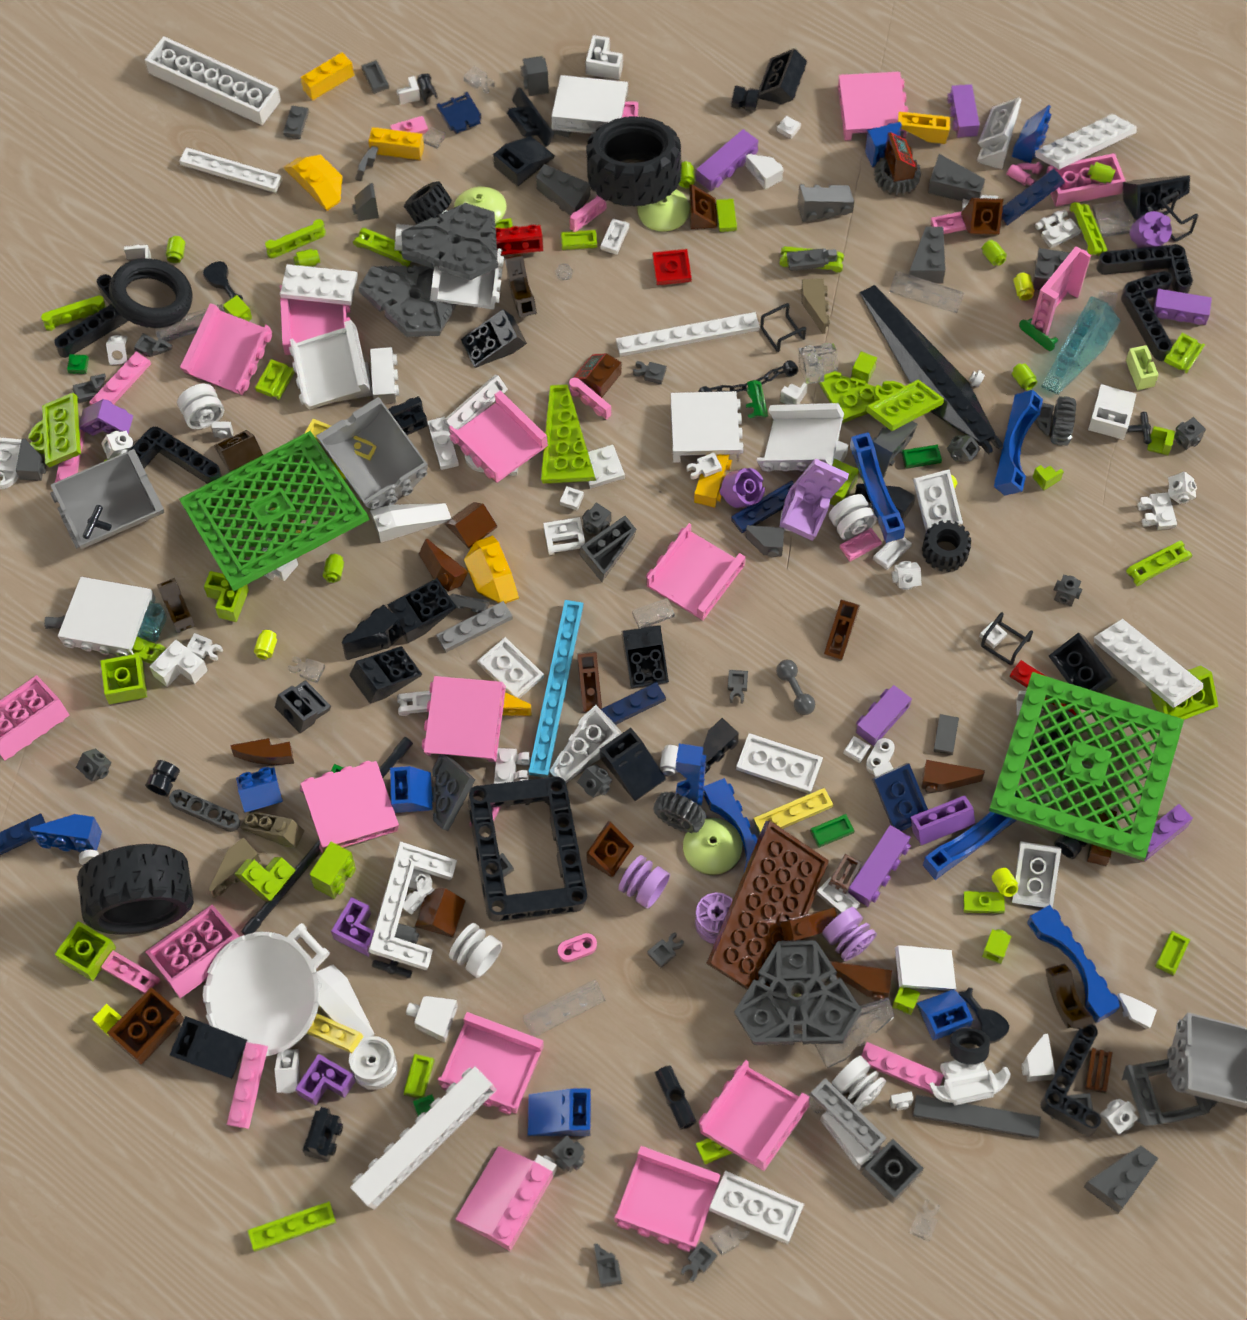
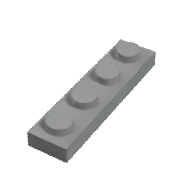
M504 601L436 636L445 653L512 620L513 617Z
M826 1078L810 1093L870 1154L886 1140V1137Z

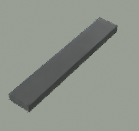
M916 1095L913 1117L1039 1138L1040 1116L967 1103L954 1105V1103L944 1102L938 1098Z

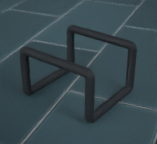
M1174 192L1161 200L1162 205L1167 209L1166 212L1162 213L1163 215L1170 213L1181 225L1193 219L1190 231L1178 238H1175L1171 233L1170 238L1174 242L1192 234L1198 219V214H1194L1181 221L1173 212L1179 192ZM1174 197L1170 208L1165 201Z
M785 303L761 316L760 329L776 352H780L781 341L797 333L802 340L806 338V327L798 328L789 316V303ZM786 307L785 316L795 331L779 338L776 345L764 328V318Z
M1001 612L984 634L981 647L1009 665H1013L1018 652L1026 642H1030L1033 631L1030 630L1026 636H1023L1002 622L1004 613ZM997 623L1023 639L1014 651L1011 661L985 645L987 636Z

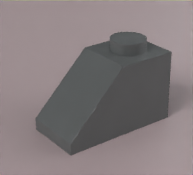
M369 183L354 196L355 204H352L353 214H357L358 221L379 218L374 185Z
M22 439L16 466L17 475L20 480L42 481L43 474L46 473V464L26 439Z
M747 525L746 538L763 555H768L769 557L782 556L784 528Z

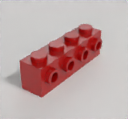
M531 224L523 227L496 228L497 251L500 248L501 255L544 251L541 225Z

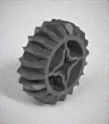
M884 156L875 165V182L878 183V188L882 187L883 192L888 191L889 195L892 192L896 196L898 193L904 195L905 191L910 193L912 189L915 190L920 182V165L917 164V171H915L913 179L893 182Z
M1059 396L1056 400L1050 437L1052 444L1067 446L1071 441L1076 415V400L1074 398Z
M661 793L654 803L653 810L657 817L662 819V822L667 823L668 826H672L681 832H699L705 823L706 815L702 807L678 793Z

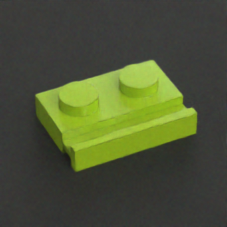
M1181 333L1171 352L1165 357L1164 362L1179 370H1184L1187 374L1204 349L1205 344H1200L1198 340Z
M271 359L255 386L256 392L276 397L280 400L295 373L294 368Z

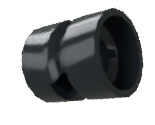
M735 85L731 107L737 109L745 107V110L755 112L759 98V89L749 88L746 90L743 86Z
M157 760L153 768L154 774L149 776L145 786L158 795L168 796L173 787L171 782H175L180 769L167 761Z
M1061 834L1054 844L1055 847L1061 848V854L1067 858L1075 859L1081 852L1082 847L1087 845V842Z

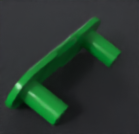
M1032 318L1028 320L1023 319L1019 322L1020 329L1046 350L1052 351L1055 348L1058 338L1053 337L1050 339L1047 335L1040 332L1031 324Z

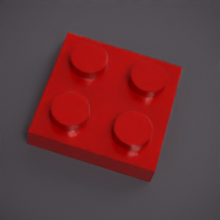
M687 249L652 252L656 285L692 282Z

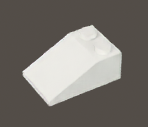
M1020 841L1015 875L1018 891L1013 895L1012 903L1043 908L1051 905L1053 908L1061 855L1060 847Z

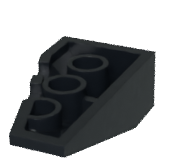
M1190 175L1123 182V201L1135 220L1148 212L1163 210L1165 207L1162 205L1161 200L1174 192H1179L1177 200L1190 193ZM1174 197L1165 201L1166 204L1168 205L1169 203L1173 202Z

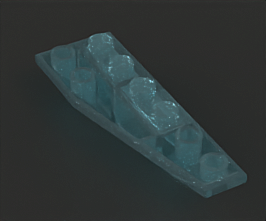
M1093 296L1090 297L1054 361L1042 388L1058 395L1105 350L1121 321L1108 303Z

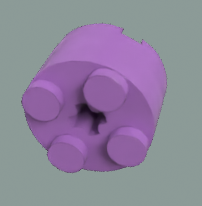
M1156 211L1146 213L1131 226L1130 237L1132 242H1135L1137 248L1162 246L1171 237L1172 227L1170 218Z
M753 468L732 471L724 477L720 494L729 505L735 508L756 504L764 496L763 478Z

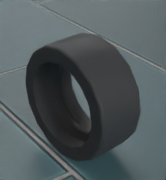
M962 1028L952 1033L950 1038V1055L955 1060L964 1064H979L988 1058L990 1040L984 1032L974 1028ZM973 1044L978 1046V1048H966L961 1045Z

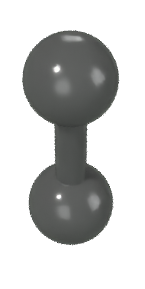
M788 659L782 660L777 665L776 673L781 680L789 681L796 695L794 700L796 712L801 715L811 714L815 709L816 703L811 695L803 694L795 678L798 674L796 663Z

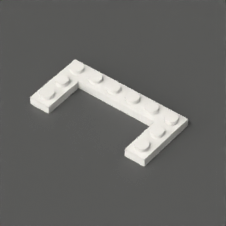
M403 842L399 843L368 950L369 953L425 971L428 969L433 949L395 938V933L413 869L451 881L457 860Z

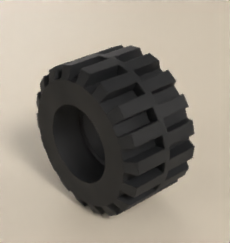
M436 181L425 185L411 195L404 204V208L417 225L430 218L434 219L443 213L451 204L452 199L441 182Z
M942 520L939 521L938 525L934 523L931 528H928L925 533L922 551L923 558H926V563H931L933 569L937 567L939 568L938 571L942 572L944 569L946 572H951V569L954 571L958 570L959 566L962 567L967 561L972 540L969 537L970 533L965 531L963 525L958 526V522L951 523V520H947L944 523ZM939 542H949L956 549L951 551L943 550L937 544Z

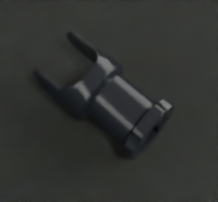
M423 73L417 77L416 81L421 87L420 93L423 101L428 105L426 100L428 97L434 95L438 99L435 87L431 83V75Z

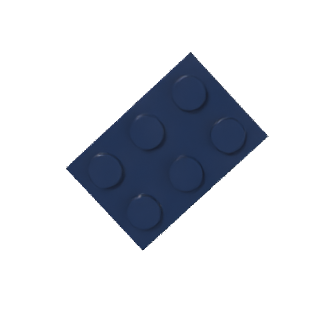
M905 763L872 778L889 822L896 829L903 831L912 827L911 816L928 810L909 763Z

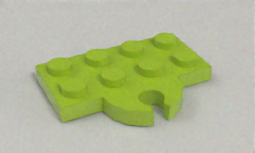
M916 380L906 386L895 381H884L882 388L880 385L876 386L874 392L876 402L868 405L866 412L889 430L894 431L943 405L944 398L920 380Z
M70 393L42 405L43 420L32 428L28 438L32 441L30 444L38 453L45 454V464L52 467L81 455L77 395Z

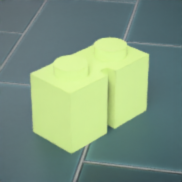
M1147 345L1130 348L1125 360L1137 390L1154 387L1159 376L1154 362H1151L1152 357Z

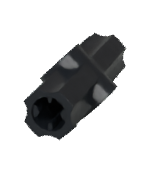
M664 1066L655 1072L656 1078L679 1129L692 1127L697 1121L672 1066ZM672 1094H678L681 1096V1099L679 1101H673L671 1100L670 1096Z

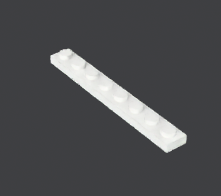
M756 312L616 338V344L620 357L755 332L759 331L760 326Z

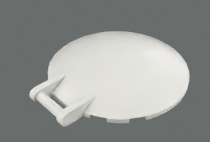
M303 923L298 925L287 937L272 932H254L234 939L216 955L207 972L209 974L206 985L203 988V1003L206 1006V1017L209 1024L248 1040V1043L268 1046L266 1056L275 1055L291 1048L308 1032L316 1017L320 1001V984L316 968L329 956L330 952L318 944L306 931L307 927ZM300 937L317 954L313 959L296 942Z

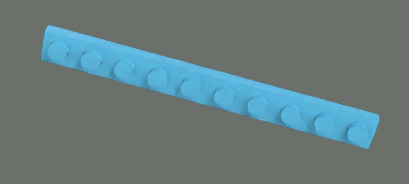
M564 601L528 771L531 776L548 778L584 607L582 602Z

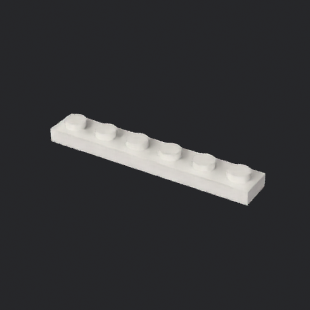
M190 148L185 149L179 160L182 166L276 193L282 182L281 175Z

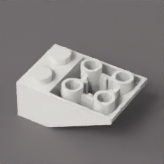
M1101 384L1088 430L1124 440L1132 415L1136 393Z

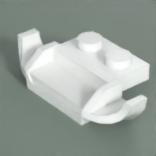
M954 1060L941 1063L940 1069L945 1078L944 1085L935 1086L933 1082L929 1083L936 1098L959 1105L994 1097V1094L1006 1085L1011 1074L1007 1066L1003 1067L999 1073L993 1074L992 1070L987 1071L983 1062L979 1064H964Z

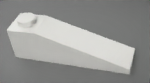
M446 503L385 505L369 510L381 543L445 523L451 519Z
M597 705L580 719L578 727L571 734L569 742L564 750L560 752L550 769L554 777H561L566 783L600 759L599 749L622 734L618 727Z
M334 965L317 971L320 984L318 1008L329 1019L359 1031L364 1036L363 1038L374 1036L375 1034L347 977Z

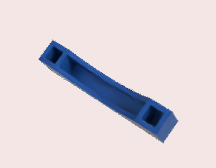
M1033 390L1018 393L1014 396L994 487L1004 496L1023 491L1026 475L1022 471L1020 464L1021 447L1029 428L1040 415L1043 399Z
M869 432L851 437L850 449L885 542L888 543L904 538L905 526L886 488Z
M679 743L675 770L681 773L686 780L677 783L675 794L678 793L681 796H685L702 806L706 755H703V747Z
M723 778L704 786V798L710 811L727 820L739 832L745 849L746 869L758 839L749 830L751 828L747 817H743L741 813L743 811L739 800L736 801L733 796L734 789L730 783L727 784L726 779Z
M990 812L969 830L928 854L924 859L923 867L934 880H937L1017 820Z
M1048 905L1031 915L1027 924L1036 937L1062 951L1077 968L1084 985V1007L1092 1015L1094 1022L1097 1024L1117 1012L1120 1007L1117 996L1109 991L1106 980L1098 975L1092 960L1087 959L1079 942L1076 943L1072 937L1073 934L1070 928L1062 923L1059 912L1056 909L1053 910L1051 905Z

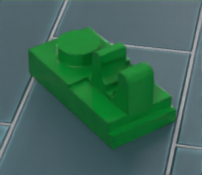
M756 380L748 381L747 393L752 402L746 404V408H754L753 413L748 414V417H769L761 382Z

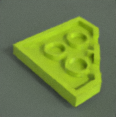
M833 371L818 377V382L829 402L839 403L844 412L842 423L868 414L866 412L867 406L876 402L874 399L876 386L866 384V381L842 376V373Z

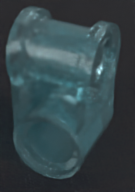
M153 603L147 607L137 634L138 637L144 636L150 638L153 642L158 640L167 620L165 611L160 604ZM155 613H160L158 616L153 617Z

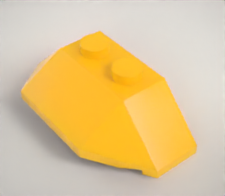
M322 155L298 157L284 166V170L326 211L341 202L342 175Z
M492 535L476 541L464 558L476 591L497 603L504 601L506 604L519 599L511 570L497 539Z

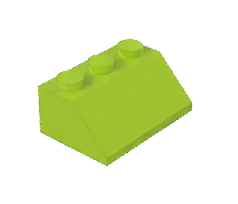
M1201 665L1187 670L1203 683V689L1174 708L1150 689L1152 702L1157 711L1185 720L1219 707L1212 672Z

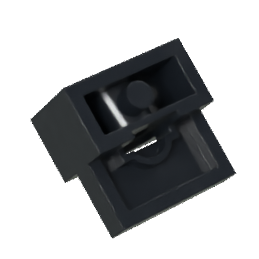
M419 396L410 398L406 402L394 405L388 409L406 435L428 426L427 416L423 411L422 401Z
M305 680L296 687L292 685L278 694L275 709L299 733H302L314 725L316 719L330 711L331 705Z
M321 1107L320 1111L315 1110L303 1152L305 1156L329 1162L330 1157L335 1155L337 1149L335 1141L337 1136H340L342 1133L343 1124L341 1123L340 1116L331 1114L328 1108ZM325 1132L329 1133L328 1138L324 1136Z

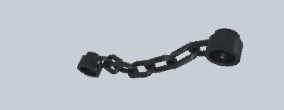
M788 360L783 366L770 370L756 381L764 379L765 381L761 382V385L783 373L787 377H792L798 373L799 368L795 362ZM773 372L774 376L769 379L768 375ZM748 384L719 385L712 388L703 386L698 392H712L717 389L715 392L747 391ZM722 388H730V391H723Z

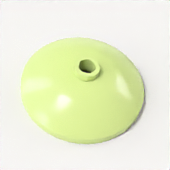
M489 187L468 189L458 196L454 204V208L468 203L494 211L495 224L506 213L505 198L500 192Z
M676 189L670 196H666L664 200L654 204L637 206V212L642 223L648 228L656 231H671L679 228L686 222L689 216V202L685 195Z
M706 818L699 832H687L683 840L684 856L687 862L701 873L708 875L722 874L731 870L738 863L742 854V839L737 829L729 822L718 818ZM715 839L717 842L713 844L710 843V840Z

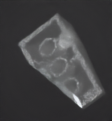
M888 998L860 1005L862 1013L843 1044H814L827 1068L846 1060L851 1056L850 1052L858 1045L862 1046L866 1038L873 1032L877 1033L895 1017Z

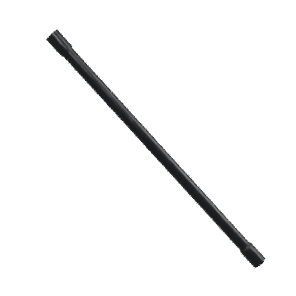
M404 737L380 766L379 770L382 778L387 775L390 768L413 745L409 738ZM320 840L316 842L294 868L296 871L272 900L267 901L242 928V934L247 935L257 931L265 918L321 853L319 847Z

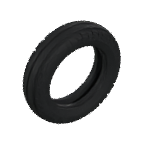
M141 258L123 264L112 276L109 286L110 299L116 311L131 323L146 328H164L174 325L187 315L192 305V288L186 276L175 266H171V264L158 259ZM138 279H154L169 286L175 293L176 299L172 304L165 307H147L135 302L128 295L126 287Z

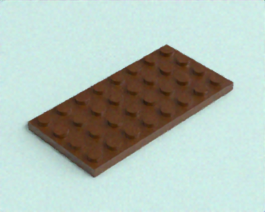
M765 821L706 964L748 990L753 980L758 981L760 978L758 972L777 942L784 941L780 921L808 914L829 860L772 821ZM766 982L765 985L770 987L771 984Z

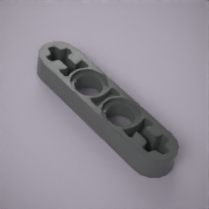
M180 789L172 791L169 796L171 805L177 810L229 832L236 831L240 827L238 815L228 809ZM181 796L182 799L185 801V802H183V801H180V800H179V801L176 803L175 798H179V797ZM198 802L202 805L198 811L191 810V806L194 803ZM217 810L219 815L216 818L208 817L210 811ZM223 814L225 819L231 821L232 818H234L235 823H231L230 825H228L227 821L222 819Z

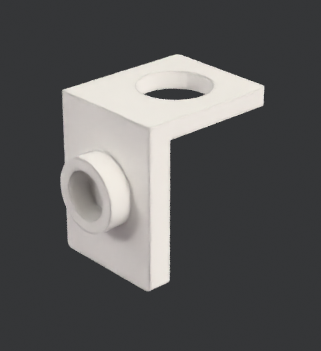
M148 245L124 247L127 260L151 258Z
M113 335L108 338L106 347L110 365L125 364L128 361L125 348L127 336ZM113 351H120L123 357L120 360L114 359L112 357Z

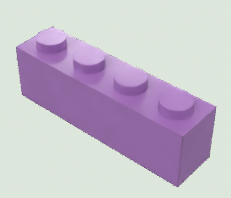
M742 129L696 169V181L709 191L718 188L727 177H731L734 174L735 170L744 166L746 155L757 154L758 140Z
M890 825L849 887L848 893L867 907L871 902L875 903L881 894L879 889L881 886L886 887L891 878L889 876L892 870L896 871L899 867L901 855L908 853L911 847L909 844L911 837Z

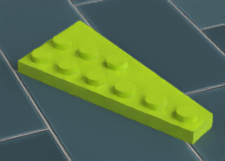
M568 384L550 385L545 433L548 446L544 448L541 481L543 484L596 481Z

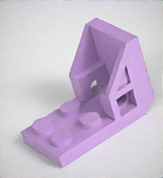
M815 458L790 488L785 499L780 527L813 541L827 514L830 499L848 480L849 473Z

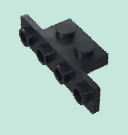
M517 88L512 98L516 107L508 109V116L524 137L537 135L545 146H549L554 137V132L522 88Z

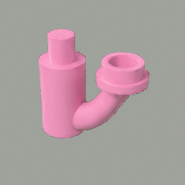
M1040 162L1036 164H1013L1007 171V175L1023 185L1028 184L1031 186L1035 183V180L1030 178L1031 175L1024 170H1032V174L1038 175L1043 166Z

